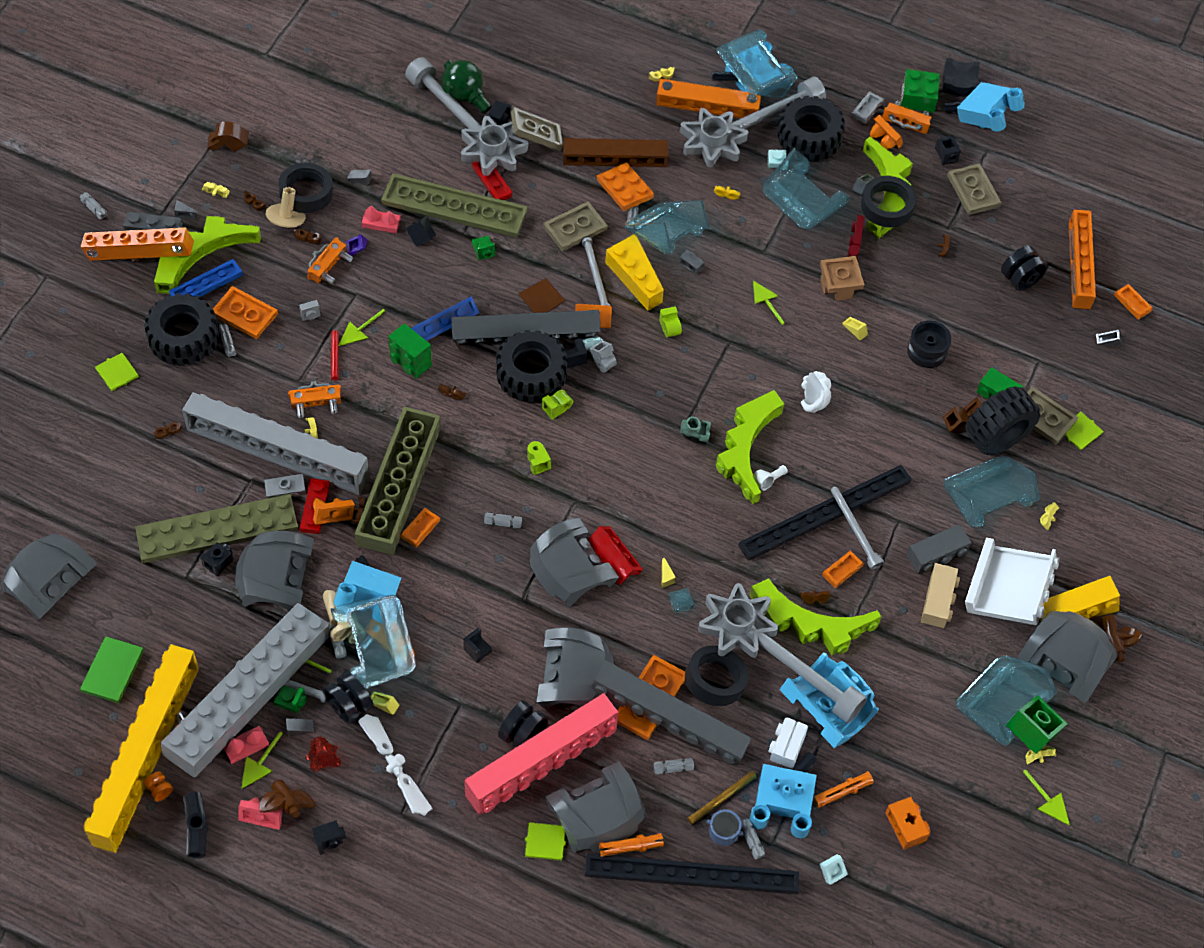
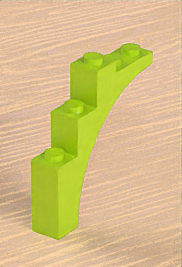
M871 137L867 138L863 152L874 162L881 176L898 177L910 184L905 178L910 175L913 163L902 154H898L895 157L890 151L881 146L879 142ZM884 191L883 201L878 208L886 212H897L905 207V203L899 195ZM869 220L866 225V229L878 239L892 229L878 226Z
M207 216L203 233L189 232L194 240L191 256L160 257L154 280L156 292L169 294V290L179 285L185 273L197 261L218 249L237 244L260 243V227L233 223L226 224L224 217Z
M775 390L736 408L734 420L737 427L727 431L725 440L729 450L717 456V471L723 474L726 479L732 476L735 484L741 487L744 497L747 500L749 499L752 504L759 502L761 491L751 471L750 449L761 429L783 413L784 403Z
M769 578L751 587L750 597L752 599L765 596L770 597V607L764 616L777 624V631H785L791 625L802 645L807 642L812 643L820 637L831 655L846 652L849 649L851 639L858 638L863 632L875 630L879 626L882 617L878 610L854 617H830L816 614L801 608L787 599L777 590Z

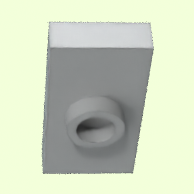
M868 92L852 112L851 117L866 124L883 104L884 99Z
M303 474L264 480L267 498L291 494V496L306 494Z

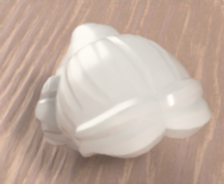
M817 371L809 373V375L803 378L802 388L805 389V399L801 401V405L805 411L816 413L827 407L831 400V382L825 373Z

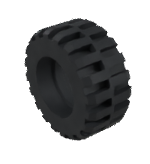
M819 96L798 97L794 99V102L790 101L782 109L777 131L778 141L783 146V149L794 158L798 157L799 160H808V162H814V160L822 161L824 158L827 159L832 154H835L841 146L845 119L841 110L836 108L833 102H828V99H820ZM805 124L815 125L821 128L823 132L809 133L799 128V126Z
M178 293L172 297L170 295L164 297V300L157 301L155 303L156 306L150 308L149 314L145 317V333L152 353L158 356V359L161 361L166 360L168 364L172 365L177 363L178 366H184L185 363L191 365L194 364V361L205 359L204 356L210 355L212 348L216 347L217 340L219 339V329L215 312L206 300H202L201 297L196 295L192 297L191 294L185 293V295H181ZM187 322L197 325L193 332L185 336H172L166 333L172 326L178 323Z
M525 330L524 333H515L514 337L509 336L505 339V343L503 342L500 345L496 355L498 384L501 385V389L504 392L508 391L510 397H517L519 401L527 400L528 403H533V401L538 400V402H541L542 398L547 395L552 396L554 392L556 393L561 390V386L565 384L567 376V354L565 353V348L562 344H559V340L555 337L551 338L550 334H542L538 330H535V332ZM536 359L542 361L548 367L540 373L528 374L520 371L515 366L523 360Z
M1017 386L1009 387L991 396L989 400L983 402L974 411V414L969 417V421L966 423V433L981 453L988 456L1000 454L1019 443L1021 439L1025 438L1035 428L1041 417L1040 408L1025 389Z

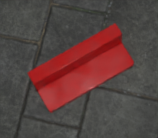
M599 526L587 540L601 562H609L619 576L616 580L617 585H621L630 575H639L643 571V568L611 526Z

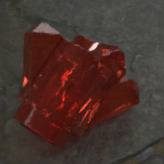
M321 736L312 739L310 750L305 757L311 761L310 769L317 772L322 767H328L329 765L333 768L339 767L341 760L336 755L338 746L329 743L326 738Z

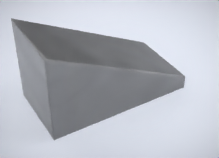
M351 170L347 180L368 186L372 179L371 170Z
M867 173L857 178L853 190L862 195L865 186L874 177Z
M178 200L176 201L175 217L198 220L196 210Z
M1119 330L1096 334L1097 345L1123 346Z
M286 719L288 736L314 733L313 720Z

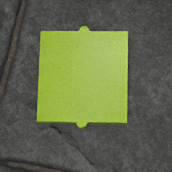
M123 353L111 359L107 358V361L95 366V369L111 391L123 385L126 386L128 382L139 377Z
M1080 412L1076 415L1078 417L1077 422L1064 436L1068 439V442H1072L1077 448L1082 450L1104 431L1094 423V420H1090Z
M529 823L528 835L525 838V842H527L525 857L562 861L563 847L566 845L563 826Z

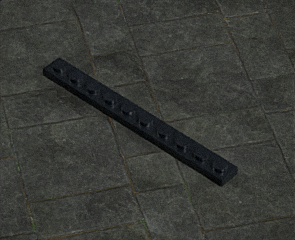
M899 465L841 494L849 509L853 511L911 483L912 478L904 467ZM832 497L740 541L738 547L746 559L750 561L844 514L835 498Z
M597 854L586 855L585 877L796 895L799 892V871L609 855L602 857Z

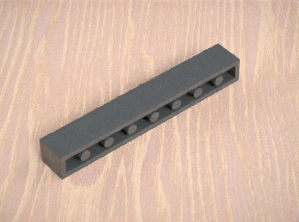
M599 310L451 317L452 339L456 340L457 344L468 343L469 339H475V343L486 342V339L493 338V342L505 341L504 338L514 337L515 333H524L525 330H530V332L538 330L542 334L548 333L551 335V338L555 337L556 339L560 338V335H567V338H576L578 334H585V337H595L596 333H600Z
M606 660L591 686L597 694L601 695L604 693L613 699L616 704L624 705L630 708L633 713L649 718L652 723L668 728V731L672 734H679L685 737L689 743L700 745L708 753L717 754L729 764L737 765L751 740V737Z

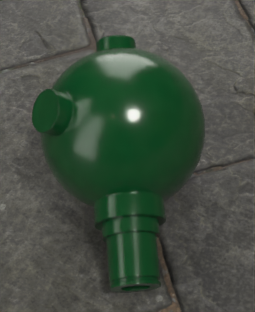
M448 60L443 65L445 70L442 75V89L445 93L450 94L456 101H469L477 106L483 114L492 108V105L487 101L484 92L481 90L483 86L482 71L474 63L467 60H457L454 62Z

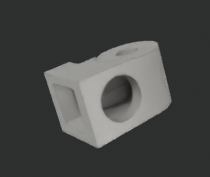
M601 341L589 348L594 362L601 372L604 373L617 365L616 358L612 353L614 351L612 344Z

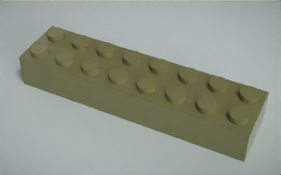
M403 407L355 532L356 546L394 555L441 429L440 415Z

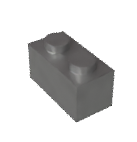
M686 250L680 256L679 263L695 275L703 270L704 261L692 252Z

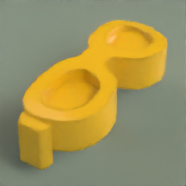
M715 186L714 189L716 195L732 200L739 199L741 193L736 190H730L729 186L727 189Z

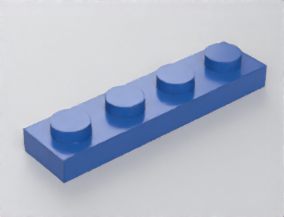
M234 259L169 290V295L172 297L178 293L181 295L187 293L191 294L192 297L195 295L201 297L243 276V273Z
M471 296L411 327V329L427 341L452 328L451 317L475 316L480 312Z

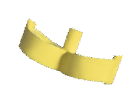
M661 68V71H652L649 74V78L655 82L660 81L662 77L670 79L674 74L675 68Z
M210 182L205 183L201 189L207 193H212L213 196L218 193L223 198H227L230 193L226 187Z
M314 417L305 418L311 428L305 429V433H310L312 437L318 438Z
M1055 502L1045 508L1046 513L1040 518V522L1046 530H1049L1051 521L1054 522L1056 520L1053 515L1059 507Z
M1044 747L1037 754L1030 750L1026 754V764L1028 765L1036 759L1043 763V756H1056L1055 748Z

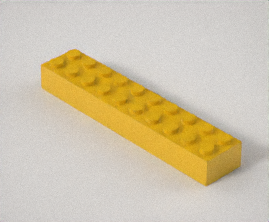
M171 644L168 651L163 653L162 664L154 673L153 684L146 690V699L143 705L141 704L138 707L137 718L134 723H131L128 730V738L126 742H122L119 750L120 755L112 763L109 779H105L102 785V794L100 798L95 800L93 805L94 811L84 824V830L92 846L113 853L117 852L146 788L144 781L152 774L161 755V742L170 734L176 721L175 715H179L198 673L199 667L194 651Z

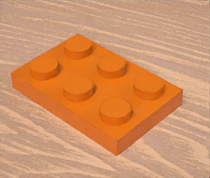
M627 162L597 175V181L623 211L654 198L652 190Z
M234 286L227 291L213 308L217 319L255 339L259 338L278 315L277 309Z

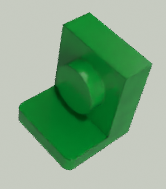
M489 235L472 239V246L478 260L489 259L495 256V244L491 242Z
M283 685L274 704L277 707L298 713L300 707L303 708L307 701L305 690L302 687L296 690Z

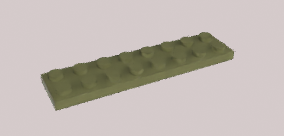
M392 173L381 199V204L516 238L519 235L528 206Z
M291 494L139 525L135 526L143 564L209 550L217 542L221 545L224 543L232 545L251 541L260 533L298 531V525Z

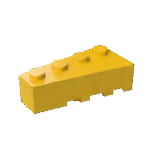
M636 234L606 250L605 263L647 311L663 302L664 289Z
M1107 576L1050 597L1047 602H1044L1043 618L1050 611H1070L1087 619L1119 611L1120 594L1111 576Z

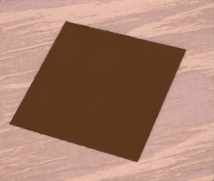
M546 278L518 293L534 313H546L566 301Z

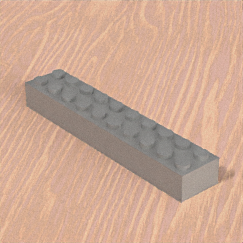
M194 392L182 409L187 431L309 477L330 480L331 485L357 495L361 494L369 479L368 460L365 455L349 451L343 446L333 445L327 440L314 438L308 433L298 432L290 426H282L273 420L261 418L255 413H247L239 407H231L220 400L215 401L204 394L199 395Z
M297 603L161 742L162 755L195 778L330 637L329 623Z

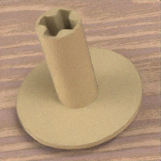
M284 188L281 204H274L267 208L266 217L273 224L281 227L295 228L304 223L305 214L293 211L296 193L293 188Z

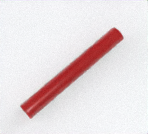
M333 330L331 332V380L336 381L338 380L339 332Z

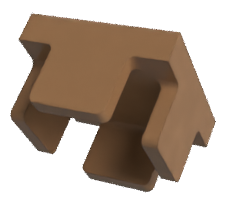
M856 256L821 260L822 274L820 282L824 294L835 293L836 301L853 298L855 290L864 288Z

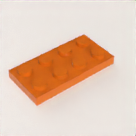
M653 655L639 678L676 697L685 682V671ZM621 705L617 710V724L648 741L657 725L652 723L649 718L637 715L630 708Z

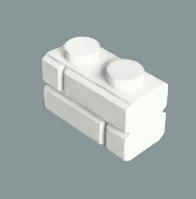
M785 718L783 724L779 723L775 732L778 735L777 741L772 740L768 751L772 753L770 760L788 768H794L808 730V725L789 718Z

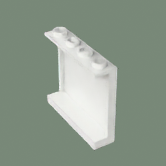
M986 538L965 600L967 613L1037 625L1039 618L1042 619L1044 615V602H1047L1049 599L1048 589L1049 585L1052 586L1054 582V569H1058L1059 566L1056 549H1052L1051 555L995 546L994 539Z

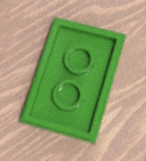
M105 636L80 691L119 704L144 649Z

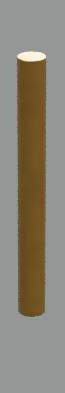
M753 771L749 772L687 818L688 822L693 825L757 778L756 774Z

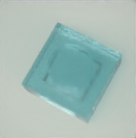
M688 588L669 592V599L674 613L694 608Z

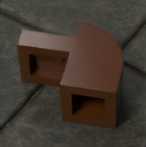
M219 122L216 124V130L208 136L207 148L213 152L226 145L236 152L247 146L249 131L233 122Z
M977 396L965 407L954 406L942 417L949 432H966V423L969 421V417L984 402L982 397Z

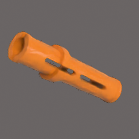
M868 771L855 778L850 777L846 779V782L816 796L814 795L813 802L817 808H820L850 793H858L859 789L873 784V778Z
M661 833L650 836L638 835L637 838L600 843L599 849L608 848V850L600 851V854L604 857L636 850L644 852L649 848L663 847L664 841L655 842V840L663 839Z

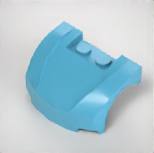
M822 653L810 668L842 692L853 686L867 697L865 705L849 724L832 713L836 702L801 676L795 679L787 678L779 690L792 704L798 701L801 702L803 707L824 727L820 734L833 748H836L859 732L874 717L879 708L876 707L873 701L874 693L860 675L843 661L837 663L830 659L827 653Z

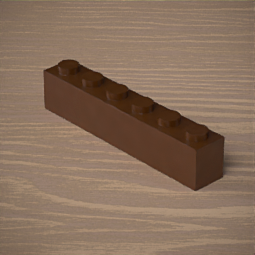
M564 138L563 166H620L626 162L630 167H667L668 140Z

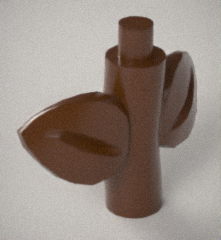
M1104 616L1101 618L1103 631L1110 637L1109 641L1117 652V662L1125 661L1123 654L1126 653L1124 647L1128 648L1138 643L1143 634L1132 627H1123L1117 630L1115 616Z
M276 780L271 785L272 791L267 792L262 797L259 810L266 813L284 808L288 815L296 818L300 815V807L312 809L316 807V803L307 792L300 789L292 791L283 780Z

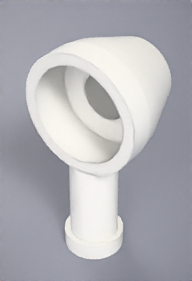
M782 465L772 473L761 469L757 470L753 477L759 489L765 491L772 486L775 479L787 474L788 471Z

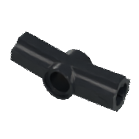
M190 792L183 796L188 827L186 856L197 859L206 856L208 824L202 793ZM196 822H202L200 827H192Z

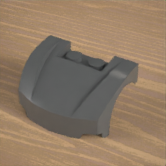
M580 518L566 520L552 526L530 548L531 558L529 562L537 580L552 597L557 595L564 602H567L568 607H571L588 590L600 585H606L610 588L619 578L609 562H601L585 538L589 532Z
M270 531L257 535L245 547L236 566L235 586L239 590L240 599L243 601L242 605L247 607L255 602H270L282 606L289 612L297 603L301 604L303 594L301 585L307 558L311 556L314 539L290 531Z
M51 534L35 540L17 553L4 571L1 590L2 593H9L19 600L32 616L38 620L84 577L97 562L73 541L57 534Z
M1050 611L1039 623L1017 659L1032 669L1038 667L1069 687V693L1086 703L1117 658V652L1109 641L1110 637L1091 620L1070 611Z
M546 629L544 648L548 652L544 682L538 686L536 702L544 709H548L550 706L558 703H569L582 707L600 696L591 686L605 660L614 665L613 655L607 643L600 636L581 629Z
M620 762L602 769V777L569 793L562 788L545 796L548 808L556 814L562 824L573 852L590 848L593 852L606 849H599V844L627 839L638 831V825L646 818L641 797L632 778Z

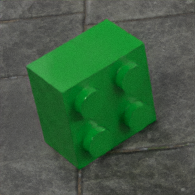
M906 69L902 87L901 106L911 110L934 113L938 100L940 74Z
M402 324L388 336L390 359L393 363L399 364L408 375L411 374L414 378H418L432 366L431 344L408 325Z
M1037 695L1019 709L1006 726L1030 750L1037 754L1054 740L1068 723Z

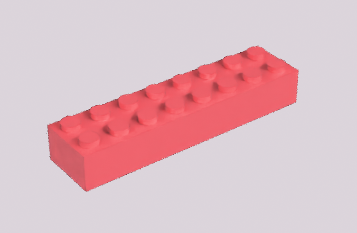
M604 693L465 779L466 798L478 815L484 812H491L495 805L501 801H508L514 793L519 790L524 791L536 779H543L550 770L562 767L569 758L578 757L585 748L595 746L604 736H611L617 728V709Z

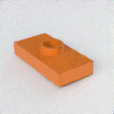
M1129 284L1114 294L1138 320L1149 314L1153 309Z
M424 508L401 533V538L417 548L440 522V517Z
M850 550L823 571L822 576L836 589L861 569L864 563Z

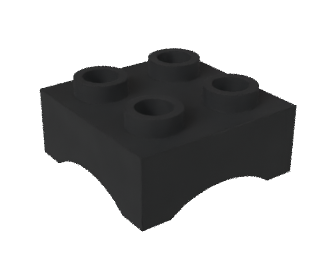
M946 58L942 92L969 96L978 86L980 62L965 63L956 61L953 58Z

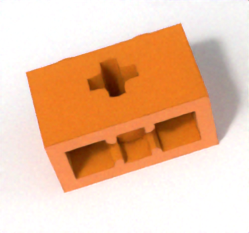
M912 797L888 805L885 813L903 850L927 841L930 834L929 825L926 821H923L920 815V807L916 802L914 803Z

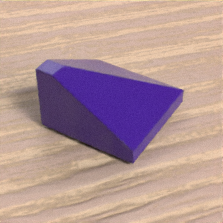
M360 234L346 241L348 254L352 256L364 250L368 242L367 239Z

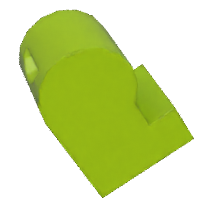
M676 306L660 309L659 321L667 338L682 334Z
M559 390L552 396L547 395L542 398V409L551 419L561 415L573 405V400L564 390Z
M538 441L529 443L527 457L530 461L533 475L551 469V459L543 444Z

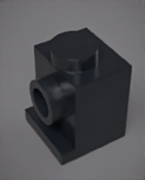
M495 100L488 116L496 125H504L512 117V105Z
M954 136L937 139L935 150L941 159L942 166L958 162L961 149Z
M217 542L205 554L200 556L202 565L215 576H218L233 561L232 549L225 543L221 545Z
M337 820L312 828L320 855L324 854V849L337 848L343 843V839L347 838L343 826L339 827Z

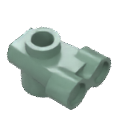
M693 416L687 420L683 419L680 433L685 434L687 437L699 438V441L708 442L711 422L705 420L700 422L697 417Z

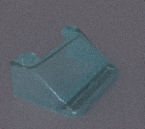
M762 30L752 31L717 48L718 54L742 86L753 95L783 97L797 79L793 68L789 65L781 66L764 45L767 35Z
M793 149L765 181L763 192L801 228L808 230L843 207L850 197L841 190L836 192L831 198L823 193L804 175L809 170L810 163L808 159Z
M703 200L659 203L624 223L626 230L658 251L663 252V254L673 252L675 248L673 242L686 234L700 235L703 233V230L709 227Z
M1006 456L994 458L943 481L944 488L968 524L974 528L984 525L985 519L983 515L1010 503L1019 501L1022 506H1030L1033 502L1040 500L1035 472Z
M386 595L330 608L335 621L340 623L350 621L361 664L353 667L350 673L361 682L365 689L409 674L414 670L416 662L401 602L397 596Z
M1005 655L998 657L957 699L956 706L959 711L997 742L1008 746L1013 740L1014 734L1006 724L1017 711L1037 695L1047 703L1057 691L1048 669Z

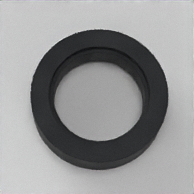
M298 163L282 172L279 177V196L281 200L283 189L289 187L297 180H315L323 187L314 196L302 197L295 195L293 211L312 213L325 208L330 203L333 196L332 177L323 167L313 163Z
M880 176L869 181L864 188L861 199V209L864 216L870 222L887 228L898 227L908 222L912 217L916 204V194L911 185L903 179L894 176ZM882 191L893 192L904 200L905 207L897 212H886L874 205L872 197Z
M706 646L698 649L692 655L685 671V682L690 692L700 701L713 706H727L736 702L742 695L748 682V669L744 661L733 651L728 652L724 656H719L718 646ZM705 663H715L725 667L733 675L734 685L727 689L710 686L701 678L699 667Z

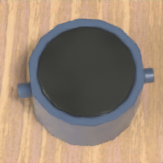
M720 810L712 816L711 820H707V824H710V837L718 845H732L738 840L739 835L743 836L741 820L731 810Z

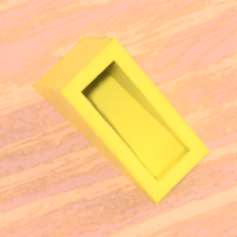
M852 317L843 322V325L860 341L868 336L865 323Z
M663 558L662 588L674 584L676 577L665 558Z
M373 692L371 695L375 707L394 715L399 704L393 696Z

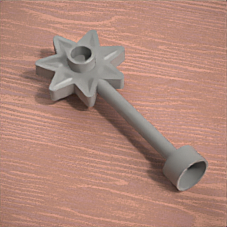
M423 57L412 61L406 69V78L417 89L428 87L468 128L462 130V140L468 145L461 151L462 162H480L482 174L485 176L489 175L497 165L507 170L515 171V156L528 152V141L515 137L513 122L511 121L499 126L489 116H485L481 126L450 94L443 91L442 86L434 79L436 69Z
M812 77L799 83L797 94L733 123V113L731 111L717 117L713 116L705 108H701L698 122L681 123L680 133L689 139L684 144L683 153L685 155L702 154L708 167H713L720 156L732 161H738L740 151L737 145L747 141L748 131L745 130L746 128L781 113L782 109L790 101L794 102V99L798 97L819 96L820 99H826L825 88L817 77Z
M740 583L735 584L728 599L713 594L706 596L705 604L712 615L699 622L698 631L702 634L719 637V656L726 655L738 646L749 656L755 658L758 654V645H760L836 702L832 713L849 724L859 714L867 701L865 695L853 686L842 692L770 638L776 636L778 630L777 624L764 616L770 607V597L765 596L749 600Z

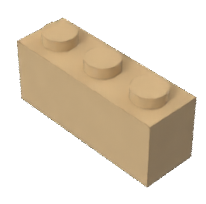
M935 563L921 618L922 623L944 628L946 622L951 621L953 611L950 610V605H954L956 594L953 591L954 588H958L960 577L957 576V568Z

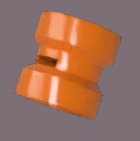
M160 771L151 774L144 781V786L147 790H151L155 801L167 798L173 791V787L165 781V776Z

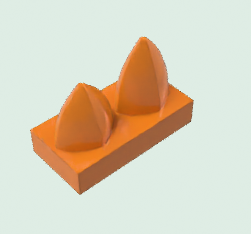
M878 115L874 119L876 124L870 131V137L877 138L885 134L880 145L886 150L894 146L899 149L903 145L901 136Z
M316 498L313 503L315 511L313 521L317 525L352 520L355 504L353 500L343 501L335 498L333 502L326 503Z

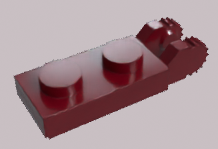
M857 215L856 222H852L851 232H854V236H850L847 257L856 256L857 260L864 216Z

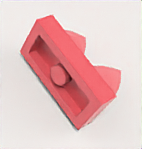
M370 206L365 211L362 227L397 233L401 215L393 214L390 211L386 213L379 212L373 206Z
M258 726L232 738L223 749L229 761L233 764L269 746V742L261 727Z
M257 797L248 801L241 800L238 821L277 830L280 829L283 808L264 813L259 810L260 800Z

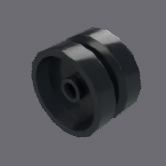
M1028 245L1016 250L1005 260L1001 267V273L1010 280L1012 286L1017 291H1024L1035 285L1045 275L1048 264L1043 258L1038 257L1037 251L1032 246Z
M927 320L918 323L913 328L908 342L907 353L909 358L921 367H938L947 357L948 349L951 345V334L943 324L937 321Z
M345 671L337 678V684L331 682L322 689L323 695L331 708L349 725L359 718V711L365 713L374 706L372 698L365 687L348 671Z
M522 700L514 706L504 719L499 729L498 737L508 744L513 742V748L515 749L544 731L548 723V716L539 710L533 712L534 706Z

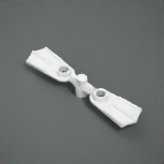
M366 714L358 721L374 742L378 752L385 755L389 764L386 770L396 775L398 786L402 789L412 813L425 816L432 810V807L412 778L407 774H403L402 765L405 763V758L401 754H396L395 756L391 754L393 746L378 717Z

